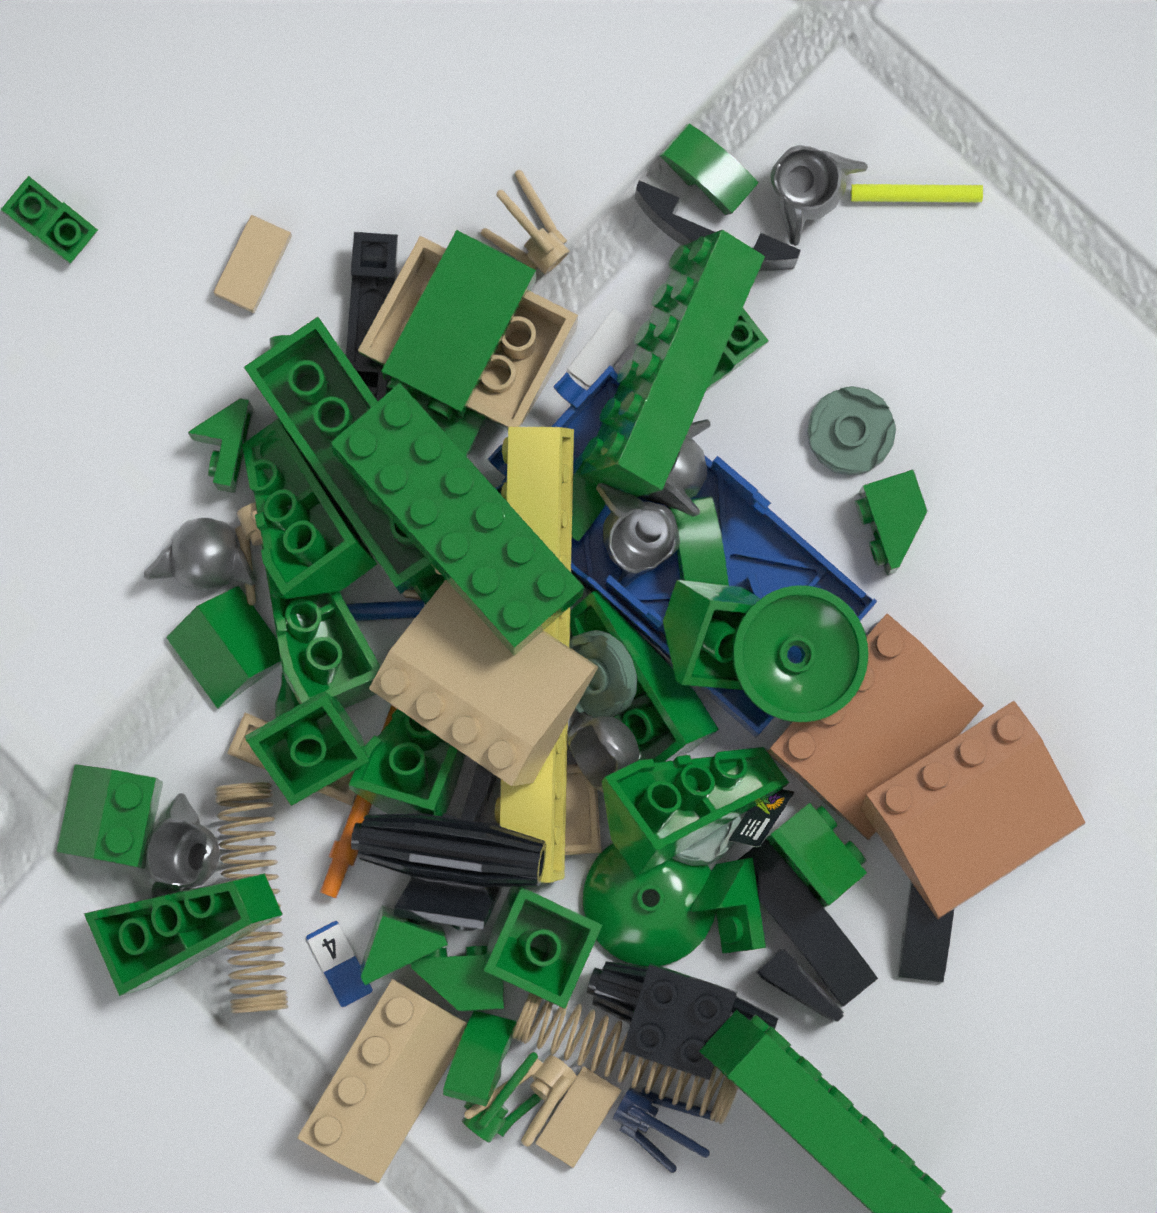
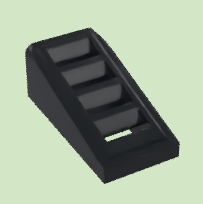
M779 949L755 972L762 980L828 1020L838 1022L844 1017V1012L785 949Z

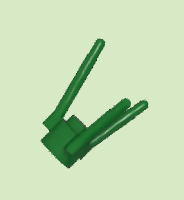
M535 1052L529 1054L489 1107L471 1119L464 1117L461 1120L462 1123L488 1143H491L497 1133L504 1137L516 1121L542 1100L535 1093L505 1117L509 1110L503 1104L538 1059V1054ZM466 1102L464 1107L468 1110L475 1104Z

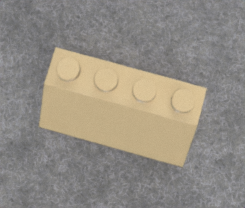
M392 979L297 1138L339 1164L379 1183L452 1061L468 1023L399 981Z

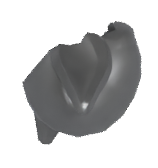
M804 145L793 146L781 156L772 167L770 178L772 187L779 196L780 211L786 225L790 244L794 246L799 245L806 219H820L836 208L845 194V176L851 173L865 172L868 168L865 162L844 158L825 150L821 151Z
M708 419L691 424L663 490L643 495L642 497L646 500L662 503L692 517L699 515L700 509L690 498L697 495L706 480L707 466L704 451L692 438L710 427L711 423Z
M601 483L597 485L596 490L611 511L603 524V542L610 559L619 568L623 569L617 582L625 588L639 576L656 568L658 564L664 562L676 552L680 543L678 527L674 514L667 507L652 502H642L632 494Z
M198 518L188 520L182 524L176 533L173 543L162 550L157 559L144 571V578L146 580L165 579L174 576L185 587L201 591L219 589L227 585L232 579L251 586L256 584L257 581L244 553L237 547L232 528L226 522L213 518Z
M583 712L578 713L574 725L568 734V746L581 772L592 786L603 793L601 781L604 777L638 761L639 749L637 741L631 730L615 717L600 716L593 718Z
M179 793L175 797L172 805L166 812V819L153 830L147 844L146 864L151 875L149 882L151 898L180 892L185 887L203 885L213 875L219 863L220 851L217 838L209 829L200 824L196 811L183 793Z

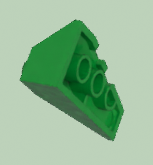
M278 418L242 444L249 487L254 492L257 514H255L256 526L261 531L264 549L261 550L263 564L286 599L342 591L377 565L374 557Z
M265 567L283 675L299 704L322 691L327 692L338 700L344 709L377 695L369 687L381 666L340 592L336 591L286 599Z
M598 590L591 592L570 610V629L573 637L594 630L609 633L624 645L633 660L637 674L636 694L631 706L620 715L615 716V718L625 724L636 738L639 749L638 760L653 759L654 763L673 761L677 756L686 755L719 730L696 692L689 685H681L676 681L673 668Z
M396 709L392 714L390 723L378 736L374 735L365 745L370 761L355 769L349 783V789L386 814L422 813L443 816V813L446 814L453 797L466 755L399 709Z
M764 747L720 751L711 757L691 759L690 755L677 756L673 761L654 763L653 759L638 760L604 777L601 781L611 840L636 876L671 859L789 784L787 778Z

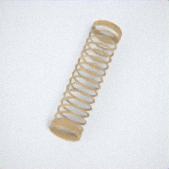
M267 782L240 783L218 786L214 789L217 796L215 802L218 805L237 807L221 811L216 816L221 820L241 821L221 826L217 830L221 834L240 836L223 840L218 845L224 849L244 850L223 855L220 860L228 864H248L222 871L220 874L223 877L240 879L259 875L229 873L276 865L278 863L277 860L228 859L247 854L273 851L277 848L275 845H226L243 840L274 836L276 834L274 831L226 830L244 825L274 821V817L223 816L240 811L272 807L274 805L272 802H230L272 797V784ZM265 874L268 881L278 879L279 877L277 874ZM272 889L274 894L280 892L279 889ZM277 918L266 925L280 923L282 919ZM251 932L246 936L261 937L235 941L226 946L229 950L260 951L231 957L227 960L230 964L265 965L231 972L228 975L231 979L265 981L234 986L229 991L234 994H270L253 998L233 999L230 1001L232 1004L230 1012H257L287 1009L289 1007L286 1000L288 992L285 990H241L279 983L287 979L281 975H241L280 968L286 964L284 961H239L241 959L283 952V947L237 946L281 938L284 935L282 932Z
M529 993L513 1032V1039L521 1040L524 1044L528 1043L546 1011L537 1041V1049H541L560 1015L550 1053L554 1055L557 1052L573 1022L564 1052V1060L566 1061L571 1057L588 1024L577 1061L578 1066H581L602 1028L591 1064V1071H596L615 1035L604 1073L605 1077L610 1076L622 1053L627 1037L626 1034L614 1057L622 1030V1021H617L601 1050L609 1022V1016H603L586 1048L596 1013L592 1009L585 1018L572 1044L582 1005H576L560 1037L559 1033L568 1004L566 1009L559 1007L544 1035L553 1003L545 1001L531 1028L542 998ZM625 1053L618 1076L619 1083L625 1079L636 1057L635 1055H631L629 1059L630 1054ZM639 1057L632 1080V1088L637 1087L650 1060L645 1059L643 1063L644 1058ZM653 1062L645 1088L646 1094L651 1092L664 1065L659 1064L657 1068L658 1063ZM667 1066L659 1092L660 1100L664 1098L677 1069L673 1068L671 1072L672 1068ZM715 1066L700 1109V1116L705 1114L724 1076L721 1072L713 1086L717 1071ZM681 1071L672 1101L673 1105L678 1103L692 1074L687 1073L685 1077L686 1072ZM695 1075L686 1105L687 1111L693 1106L705 1078L701 1077L699 1081L700 1077ZM726 1076L710 1115L711 1121L715 1120L719 1124L725 1121L738 1090V1087Z

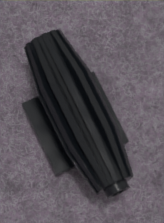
M422 813L365 815L362 823H355L351 838V848L358 850L360 860L411 876L410 881L394 907V916L407 918L408 921L415 924H429L431 922L449 924L461 931L484 929L501 895L502 887L539 886L546 858V841L490 823Z
M606 961L603 969L594 967L586 993L594 995L592 1005L630 1024L623 1052L708 1080L711 1079L714 1065L699 1051L736 1010L749 1020L756 1014L774 1029H776L779 1019L737 997V991L652 963L647 968Z

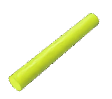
M851 184L850 198L851 202H982L983 185Z

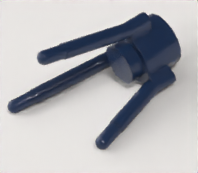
M631 1087L628 1089L612 1119L622 1124L619 1131L633 1138L669 1172H676V1165L638 1129L646 1133L649 1127L704 1158L710 1156V1151L655 1118L659 1109L652 1104L711 1120L710 1115L712 1111L706 1110L705 1114L700 1116L701 1107L693 1105L687 1111V1103L678 1101L676 1105H673V1099L665 1096L660 1100L659 1094L653 1091L646 1094V1087H643L641 1092Z

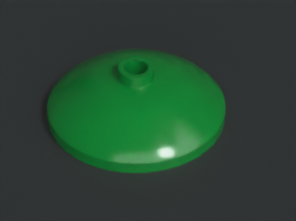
M802 585L789 586L772 591L756 601L745 613L737 627L732 650L734 671L746 696L765 713L790 722L821 720L835 714L846 706L862 685L867 671L869 655L864 628L849 605L826 590ZM792 646L799 648L802 654L800 661L796 664L792 663L787 657V652Z
M614 843L610 844L599 854L590 867L583 890L585 917L602 925L596 940L611 955L624 962L648 967L650 963L663 966L686 957L702 943L714 922L716 909L691 913V908L706 883L711 870L708 865L690 866L671 858L636 876ZM649 889L655 890L659 894V902L653 907L646 906L642 901V894Z

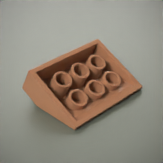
M888 613L866 637L869 652L867 671L861 687L852 700L835 714L821 720L792 722L767 751L774 760L867 840L876 831L860 809L866 794L959 736L984 707L916 637Z
M1012 701L867 793L860 808L937 919H940L1086 823L1041 736L1015 701Z

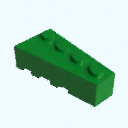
M265 873L83 913L119 996L153 987L283 915Z

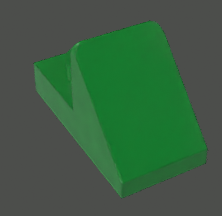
M238 399L188 432L194 441L221 446L220 451L213 450L208 469V476L214 477L213 484L221 491L236 492L244 455L242 444L247 441L253 413V406L247 399Z
M753 858L715 864L691 908V913L716 909L722 954L766 948Z

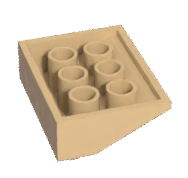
M419 236L360 345L358 353L383 366L385 365L446 248ZM531 291L526 292L466 408L507 429L508 427H521L576 332L578 315Z
M445 580L390 649L369 689L510 786L534 783L597 671L598 666L545 631H542L514 656Z

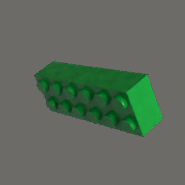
M723 229L705 237L702 236L698 240L686 245H680L675 250L668 264V267L671 269L666 282L657 289L652 298L651 305L654 307L649 320L639 328L635 336L634 343L637 347L634 354L619 371L617 382L620 385L614 398H611L605 404L601 411L599 420L602 422L598 434L589 441L583 451L582 460L585 462L579 476L596 486L605 483L635 497L663 490L764 261L765 256Z
M316 317L244 366V369L401 595L433 573L435 567L333 454L330 442L378 401L320 318Z
M401 383L330 442L335 457L514 656L583 596V585Z
M736 1010L699 1051L871 1213L953 1212L941 1199L946 1191L927 1173L920 1170L915 1165V1161L901 1148L885 1137V1133L867 1116L862 1115L841 1091L822 1077L823 1074L791 1048V1044L780 1033L767 1025L756 1014L749 1020Z

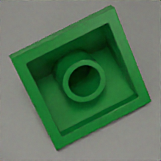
M239 586L196 606L166 637L218 710L281 665L276 636L255 607L248 603L247 596Z
M382 905L361 963V979L364 985L447 946L446 933L442 925L433 922L429 924H415L408 921L407 918L394 916V909Z

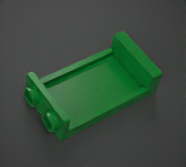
M456 230L382 369L383 379L389 382L386 386L387 389L391 391L401 383L411 396L415 395L429 402L426 408L432 413L447 420H450L452 415L463 419L467 411L466 407L526 292L531 291L536 281V270Z

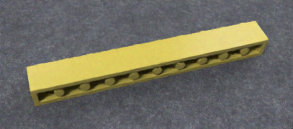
M508 427V437H505L502 445L503 460L507 464V482H504L501 495L571 572L574 429L563 427ZM570 608L543 630L568 647L570 641ZM568 722L534 783L510 786L501 779V794L495 804V820L501 827L546 841L545 866L541 882L545 883L559 881L565 877Z

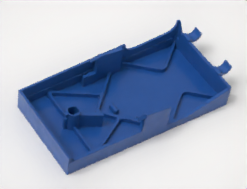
M609 366L588 390L578 385L567 372L553 386L556 392L571 405L551 427L574 429L573 463L584 451L589 441L597 436L602 422L599 420L601 411L605 404L611 398H614L620 385L617 382L618 373L612 366ZM502 445L488 458V461L505 476L501 481L502 484L495 488L500 494L504 482H507V464L503 460ZM705 456L707 466L706 480L697 495L690 499L709 496L713 498L723 542L729 586L742 587L759 598L772 591L789 586L817 587L842 599L861 621L874 607L877 600L869 597L770 510L768 506L771 502L725 461L716 456L712 462ZM642 496L637 497L642 502H652L655 504L663 505L668 508V506L662 503L646 500ZM605 505L579 542L572 537L571 573L582 581L584 586L591 592L598 590L627 622L671 660L663 619L676 581L680 580L677 550L667 560L658 564L656 568L639 576L624 588L617 582L623 569L619 568L610 559L603 542V524L611 513L608 506ZM792 646L787 652L788 659L795 664L800 661L802 656L800 649ZM698 686L755 738L775 718L753 704L743 690Z

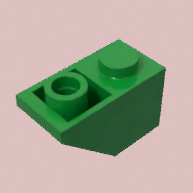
M914 469L863 485L859 491L860 499L855 500L861 523L863 525L870 524L875 539L869 542L873 560L877 567L884 566L887 575L896 573L928 512Z
M488 946L465 947L466 956L447 957V948H441L410 963L411 969L458 1011L505 1009L504 981L482 971Z

